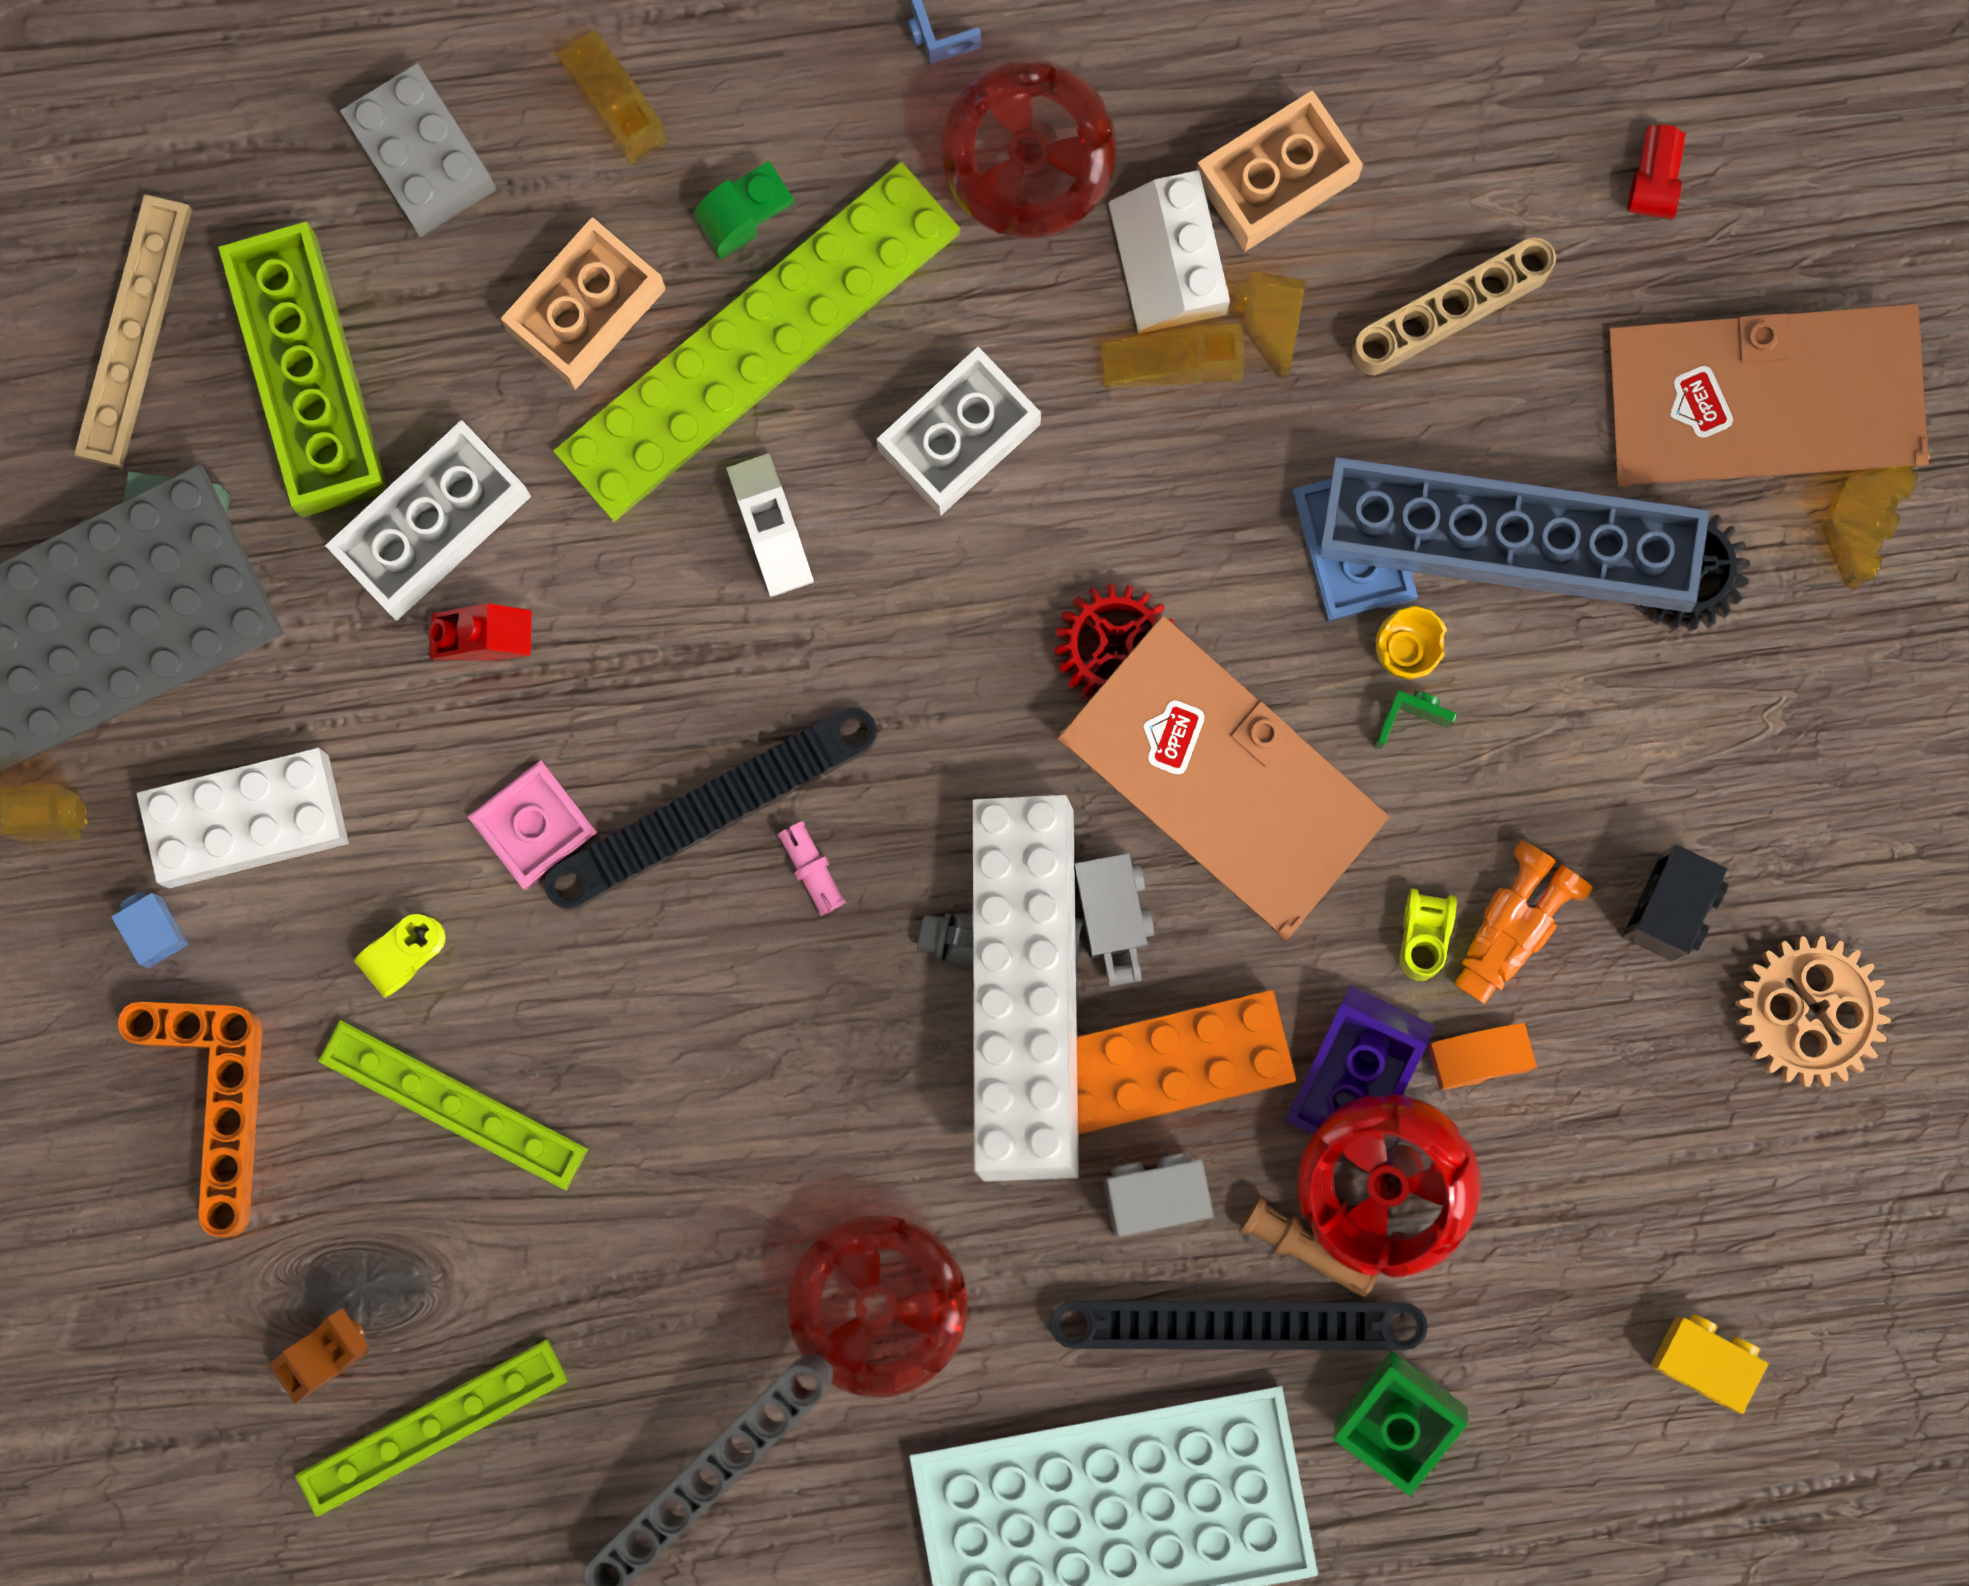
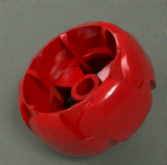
M1393 1094L1384 1097H1373V1095L1358 1098L1339 1107L1316 1130L1300 1159L1297 1172V1195L1303 1218H1308L1315 1240L1330 1257L1345 1267L1361 1274L1375 1275L1382 1273L1392 1278L1405 1277L1435 1267L1457 1249L1470 1229L1479 1208L1481 1175L1470 1143L1459 1134L1456 1123L1439 1108L1418 1098ZM1387 1134H1391L1415 1144L1432 1159L1429 1165L1430 1168L1423 1170L1420 1155L1409 1146L1395 1145L1386 1151L1384 1138ZM1342 1152L1358 1167L1371 1173L1367 1181V1188L1371 1197L1362 1201L1350 1212L1347 1211L1349 1207L1345 1198L1339 1199L1334 1187L1335 1166ZM1409 1193L1443 1206L1435 1221L1423 1231L1405 1237L1402 1231H1394L1391 1236L1386 1235L1388 1207L1401 1204Z

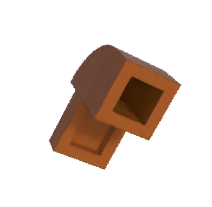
M341 1308L327 1317L312 1333L282 1351L270 1363L269 1367L294 1404H296L354 1365L369 1352L367 1350L369 1346L365 1341V1335L359 1323L355 1319L349 1318L344 1309Z

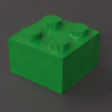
M1391 1350L1335 1421L1333 1440L1408 1496H1411L1468 1425V1407Z

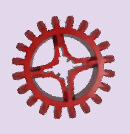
M1111 583L1107 585V598L1101 599L1099 591L1093 587L1089 589V598L1092 604L1088 605L1080 597H1076L1073 600V605L1080 613L1079 615L1066 610L1062 613L1061 619L1071 628H1056L1055 637L1068 641V643L1055 646L1054 655L1059 657L1069 656V659L1058 665V671L1060 674L1075 671V674L1068 680L1067 686L1073 689L1083 681L1086 684L1081 694L1083 700L1087 701L1091 698L1093 691H1098L1106 681V679L1096 676L1095 673L1097 671L1100 672L1107 666H1119L1133 650V644L1140 638L1141 633L1147 628L1150 630L1157 622V618L1163 613L1165 606L1162 603L1156 604L1150 610L1146 608L1151 596L1149 592L1144 591L1137 602L1131 599L1134 591L1132 585H1126L1123 597H1116L1115 584ZM1119 611L1131 614L1137 619L1135 621L1131 620L1124 626H1115L1110 624L1105 618L1101 619L1099 614ZM1167 618L1170 622L1174 624L1172 618ZM1088 624L1093 630V635L1097 639L1099 647L1092 654L1091 658L1086 663H1083L1079 655L1077 640L1083 627ZM1106 636L1108 638L1115 636V641L1117 637L1125 639L1128 636L1123 649L1125 655L1117 656V652H1115V655L1107 653L1104 656L1108 647Z

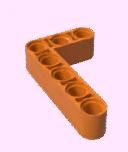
M158 1002L131 1003L121 1011L118 1018V1030L128 1042L147 1047L210 1049L198 1213L199 1223L203 1230L211 1236H237L248 1226L251 1211L262 1023L255 1013L237 1006ZM143 1012H149L153 1018V1028L149 1034L140 1037L135 1032V1020ZM196 1014L200 1020L199 1032L196 1036L186 1039L181 1033V1023L186 1016ZM242 1016L247 1022L246 1034L241 1039L232 1041L227 1034L228 1023L234 1017ZM238 1062L244 1070V1077L238 1086L230 1088L224 1081V1072L230 1064ZM235 1109L240 1115L241 1124L235 1133L227 1135L221 1128V1118L226 1111ZM226 1156L233 1157L238 1166L236 1176L229 1182H224L219 1177L217 1170L219 1162ZM223 1203H228L233 1208L235 1215L233 1223L226 1229H221L217 1226L214 1218L216 1209Z

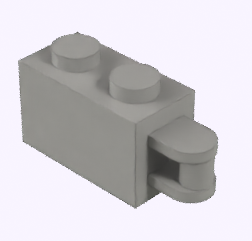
M1130 853L1075 863L1074 873L1091 959L1103 957L1109 987L1142 981L1137 950L1147 947L1146 937L1154 936V929L1149 908L1142 910L1140 908L1137 892L1145 890L1140 863L1132 864ZM1128 952L1130 964L1113 967L1111 955Z

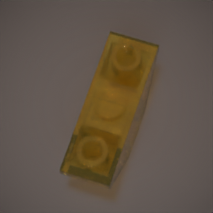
M1914 466L1868 469L1848 477L1839 485L1821 528L1846 587L1855 590L1865 580L1872 582L1883 560V557L1877 554L1883 538L1889 541L1900 521L1901 515L1895 513L1901 497L1904 499L1909 497L1916 484L1918 474L1912 472Z

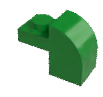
M767 161L735 182L731 183L728 179L716 187L697 205L693 215L698 228L718 259L721 260L757 238L756 226L794 204V198L771 162Z

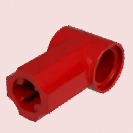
M1665 124L1647 126L1638 172H1635L1630 188L1627 212L1674 220L1682 188V180H1679L1678 177L1686 132L1679 130L1675 126Z

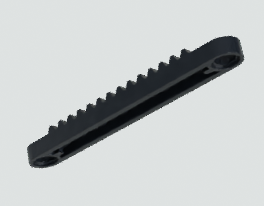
M851 707L844 709L822 722L804 729L801 733L787 738L783 743L772 746L768 751L754 756L748 762L739 764L735 769L724 772L718 778L706 782L700 788L689 791L685 796L676 798L670 804L656 809L652 814L643 816L637 822L608 835L604 840L591 844L587 849L557 864L549 871L545 878L544 887L547 897L554 905L564 910L581 908L868 752L877 740V727L873 717L861 708ZM857 719L867 726V736L861 743L849 744L841 737V728L848 720ZM567 873L577 875L582 882V889L579 895L572 899H563L556 891L558 879Z
M1069 1301L1056 1307L1051 1315L1049 1324L1051 1334L1055 1340L1062 1346L1072 1349L1409 1350L1414 1349L1423 1342L1428 1330L1427 1319L1421 1309L1413 1304L1403 1302ZM1073 1310L1082 1313L1087 1322L1084 1334L1074 1339L1064 1336L1059 1327L1063 1314ZM1398 1313H1408L1416 1322V1331L1407 1340H1398L1391 1333L1390 1322Z

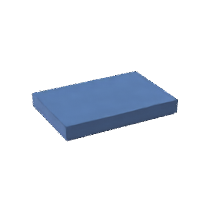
M1332 479L1293 488L1294 502L1327 622L1402 604L1418 598L1413 577L1409 571L1322 559L1321 547Z

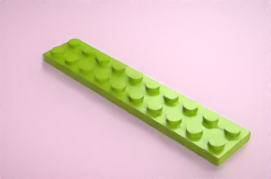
M901 161L553 450L555 455L614 523L961 234V228Z

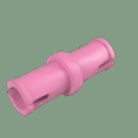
M804 821L778 833V838L781 839L797 869L794 875L797 881L803 880L819 911L820 917L846 904L847 902L843 899L827 869V866L830 865L827 857L821 858L805 828Z

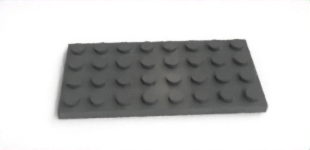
M197 465L0 563V773L284 634L203 465Z

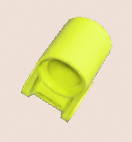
M1410 888L1404 912V932L1399 957L1400 967L1408 978L1415 981H1426L1432 978L1444 966L1449 938L1456 915L1457 896L1449 895L1447 899L1422 895L1419 894L1418 889ZM1415 947L1428 948L1434 956L1433 967L1429 969L1417 967L1411 959L1412 949Z
M421 914L408 915L384 936L366 947L356 957L354 963L384 998L388 997L404 986L422 966L441 951L446 940L445 930L441 923L434 918ZM416 927L429 929L424 935L428 941L425 946L412 943L417 938L414 932Z

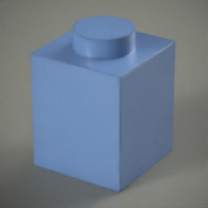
M140 892L127 898L120 904L122 911L111 916L134 958L141 966L150 968L189 945L163 898L154 893L146 895L145 892Z

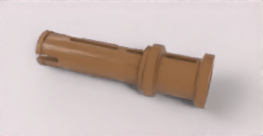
M1261 1195L1256 1199L1240 1226V1233L1244 1235L1248 1233L1253 1234L1273 1246L1275 1254L1279 1256L1281 1254L1283 1256L1290 1254L1334 1282L1346 1287L1360 1298H1366L1373 1288L1379 1273L1365 1275L1338 1263L1320 1247L1312 1233L1303 1229L1304 1224L1301 1223V1219L1296 1216L1291 1219L1268 1206L1266 1204L1267 1199Z

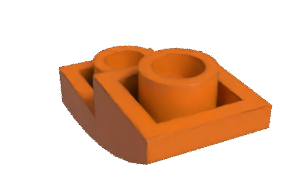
M1525 1023L1477 1031L1428 1045L1439 1090L1480 1084L1489 1078L1526 1073L1537 1067Z

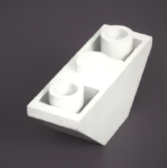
M770 453L727 467L726 469L770 597L814 583Z

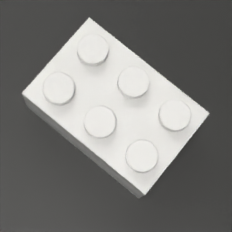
M977 347L876 439L877 447L882 456L941 516L1040 426L1041 412L995 363Z

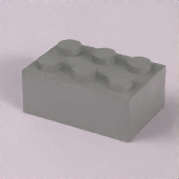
M418 63L340 110L351 131L419 237L424 236L497 190L490 174Z
M1185 1153L1161 1158L1157 1161L1158 1169L1144 1171L1142 1162L1112 1169V1178L1103 1181L1114 1237L1214 1217L1202 1160L1191 1162L1190 1154Z

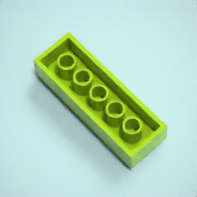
M307 221L218 247L291 507L303 518L380 495L388 488V484L319 242Z

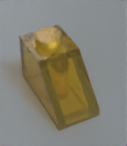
M1252 271L1248 285H1239L1235 311L1243 312L1241 327L1277 377L1287 379L1292 364L1306 280Z

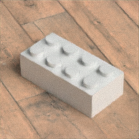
M461 420L325 546L397 621L531 496L523 483Z
M320 748L137 793L156 882L167 888L349 844L329 755Z

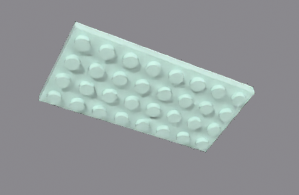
M1282 1386L910 1455L933 1586H1267L1318 1576Z

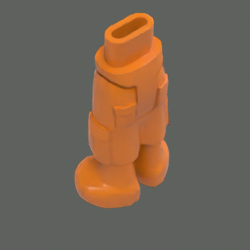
M1523 840L1514 848V857L1520 864L1518 876L1511 889L1499 887L1488 907H1486L1483 915L1484 921L1468 949L1467 958L1461 962L1465 968L1454 982L1455 986L1484 1005L1496 988L1502 991L1504 982L1506 983L1516 974L1533 952L1537 953L1544 947V944L1557 928L1555 920L1552 918L1555 912L1571 899L1585 900L1593 889L1587 881L1563 865H1559L1542 897L1535 906L1530 907L1527 903L1529 897L1540 881L1549 873L1556 861L1545 852Z

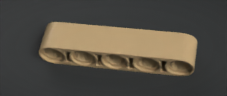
M1542 238L1524 240L1367 326L1359 333L1352 349L1354 366L1366 375L1381 374L1540 287L1547 280L1556 263L1554 248L1548 241ZM1527 255L1539 258L1542 262L1543 270L1538 272L1527 270L1523 266L1521 258ZM1486 277L1499 279L1503 284L1504 291L1498 294L1488 292L1483 287L1482 279ZM1448 298H1455L1463 304L1465 312L1460 315H1451L1444 310L1442 301ZM1407 320H1416L1424 326L1425 334L1420 337H1412L1404 331L1402 323ZM1370 341L1378 342L1384 347L1386 355L1380 359H1372L1364 353L1362 346Z

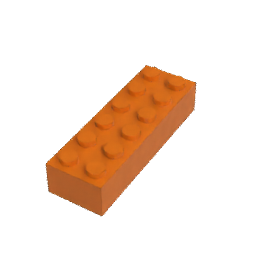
M1274 990L1077 1037L1078 1136L1296 1082Z

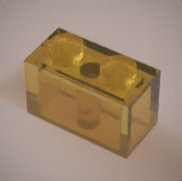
M58 784L0 787L2 835L25 845L81 841L80 829L86 828L87 812L84 801H79V795Z

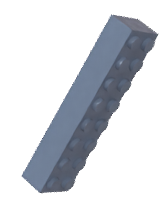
M1336 457L1321 553L1322 559L1691 613L1697 602L1710 510Z

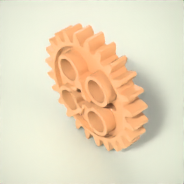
M1801 936L1796 938L1795 951L1786 941L1778 944L1779 958L1768 950L1761 954L1767 967L1764 968L1753 964L1748 968L1756 978L1755 982H1740L1739 986L1750 995L1749 998L1735 1001L1736 1006L1748 1010V1016L1738 1019L1736 1025L1749 1026L1751 1030L1749 1034L1741 1039L1742 1044L1756 1042L1758 1048L1752 1054V1060L1765 1056L1769 1058L1765 1069L1767 1074L1773 1073L1780 1067L1783 1068L1782 1082L1784 1083L1791 1082L1796 1074H1799L1801 1087H1810L1815 1075L1821 1088L1830 1086L1831 1073L1839 1083L1848 1081L1846 1067H1849L1855 1073L1863 1072L1865 1069L1860 1057L1871 1060L1876 1059L1878 1056L1870 1046V1043L1886 1042L1887 1038L1876 1029L1877 1025L1891 1022L1889 1017L1878 1014V1008L1889 1004L1890 999L1876 997L1875 991L1880 989L1885 982L1884 980L1870 982L1867 976L1875 967L1873 963L1862 967L1856 965L1861 953L1859 950L1851 952L1846 957L1843 956V941L1835 942L1827 950L1825 936H1819L1813 942L1812 948H1810L1806 937ZM1810 967L1819 968L1825 975L1826 984L1821 992L1810 988L1806 981V974ZM1787 978L1794 982V986L1801 995V998L1788 988L1785 983ZM1775 995L1782 996L1789 1003L1790 1012L1785 1020L1777 1019L1770 1011V1002ZM1817 1003L1821 1008L1816 1014L1818 1019L1807 1020L1805 1014L1809 1011L1808 1005ZM1841 1003L1849 1005L1855 1013V1022L1850 1029L1841 1026L1836 1019V1011ZM1825 1026L1840 1039L1838 1046L1833 1044L1828 1031L1824 1028ZM1805 1032L1812 1033L1819 1041V1051L1813 1058L1806 1056L1800 1048V1039Z

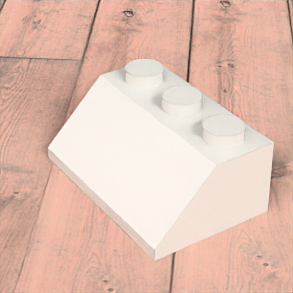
M1199 170L1155 179L1108 202L1138 334L1227 315L1230 298Z

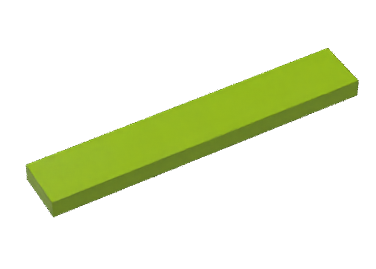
M339 1021L318 1060L323 1065L567 1191L588 1151V1148L344 1021Z
M547 1339L296 1474L295 1477L315 1517H319L570 1380Z

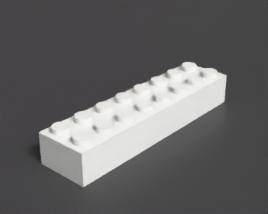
M1066 795L973 800L975 1172L983 1181L1078 1178L1074 810Z

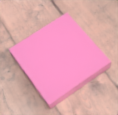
M541 760L468 816L472 824L525 891L548 874L553 867L565 861L598 835L594 827Z

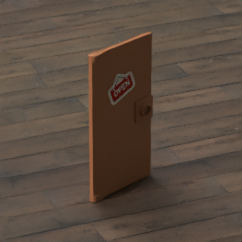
M1919 304L1795 314H1770L1732 319L1610 328L1617 456L1616 481L1618 487L1929 465L1930 455L1928 453Z
M1164 615L1159 618L1056 738L1266 922L1285 941L1293 935L1307 915L1390 818L1388 814L1296 734L1289 725L1262 701H1259Z

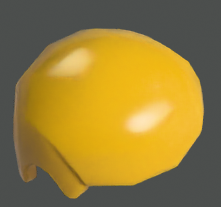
M1417 605L1395 611L1383 621L1377 632L1375 641L1379 663L1392 676L1406 680L1430 674L1445 656L1444 634L1447 631L1445 624L1433 610Z

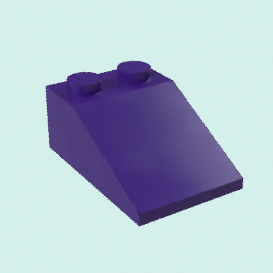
M1350 985L1285 1121L1314 1135L1322 1122L1331 1113L1348 1102L1373 1095V1097H1384L1393 1094L1403 1095L1428 1045L1435 1025Z

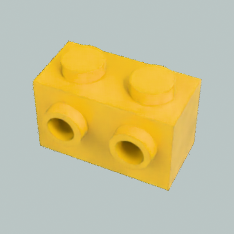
M1692 1313L1689 1320L1684 1317H1675L1650 1367L1730 1411L1743 1414L1769 1364L1757 1357L1760 1349L1734 1336L1731 1342L1715 1334L1718 1328L1717 1325Z

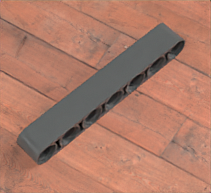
M812 1353L805 1354L795 1360L597 1553L585 1569L584 1579L586 1586H628L818 1403L832 1384L833 1371L829 1362L822 1356ZM807 1372L811 1374L817 1382V1389L810 1390L804 1388L798 1381L797 1373ZM773 1404L779 1407L783 1412L784 1421L778 1422L770 1419L765 1413L764 1405ZM732 1436H740L746 1439L750 1444L751 1452L743 1453L738 1451L732 1444ZM699 1468H708L713 1471L717 1476L718 1484L706 1483L700 1476ZM672 1499L681 1503L685 1510V1515L678 1516L672 1513L667 1506V1500ZM641 1531L646 1533L652 1540L653 1546H642L636 1540L634 1532ZM602 1563L613 1564L618 1569L620 1578H613L607 1575Z

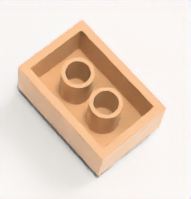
M1312 90L1199 161L1196 171H1200L1206 196L1241 248L1246 252L1359 179L1363 163Z
M592 217L500 319L506 331L576 390L666 289L662 277L657 271Z

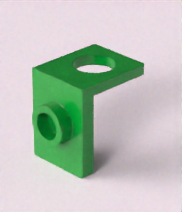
M1398 691L1393 698L1374 748L1381 750L1386 744L1399 709L1446 728H1449L1454 723L1457 713L1440 707L1441 701L1430 694L1415 691L1412 696Z

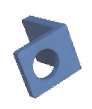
M910 0L911 11L914 18L907 20L915 46L923 44L930 64L981 48L979 28L936 41L922 0ZM965 42V43H963V44H961V45L952 47V46H954V45H956V44Z

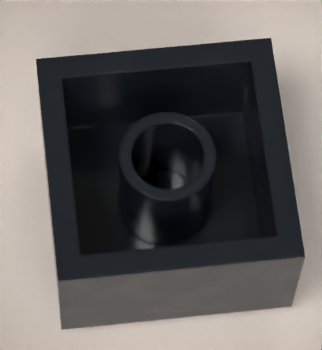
M1677 844L1660 853L1622 938L1671 961L1689 955L1692 950L1698 951L1709 931V925L1703 922L1712 907L1716 909L1719 907L1727 892L1729 883L1723 881V878L1728 868Z

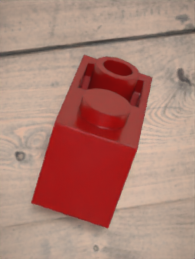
M485 603L431 614V626L429 629L430 659L503 661L531 656L532 610Z

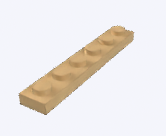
M144 194L74 456L80 460L123 469L192 212L188 204Z

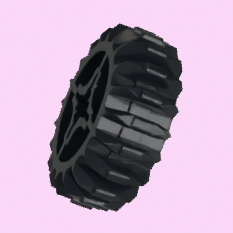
M1714 515L1708 522L1705 543L1714 551L1716 556H1706L1703 554L1698 588L1699 593L1701 591V579L1710 578L1713 574H1721L1720 585L1715 596L1705 602H1696L1691 613L1654 607L1657 611L1652 617L1653 623L1658 624L1665 615L1670 616L1669 629L1671 630L1679 628L1682 618H1684L1686 627L1690 632L1698 628L1699 618L1709 628L1716 623L1715 613L1720 617L1726 618L1732 612L1728 603L1738 604L1743 599V596L1736 588L1746 587L1749 583V578L1737 573V571L1747 569L1750 566V561L1745 558H1736V554L1745 548L1743 541L1731 544L1728 540L1735 533V527L1729 526L1723 532L1717 529L1721 522L1720 515ZM1638 606L1640 612H1644L1649 608V606Z

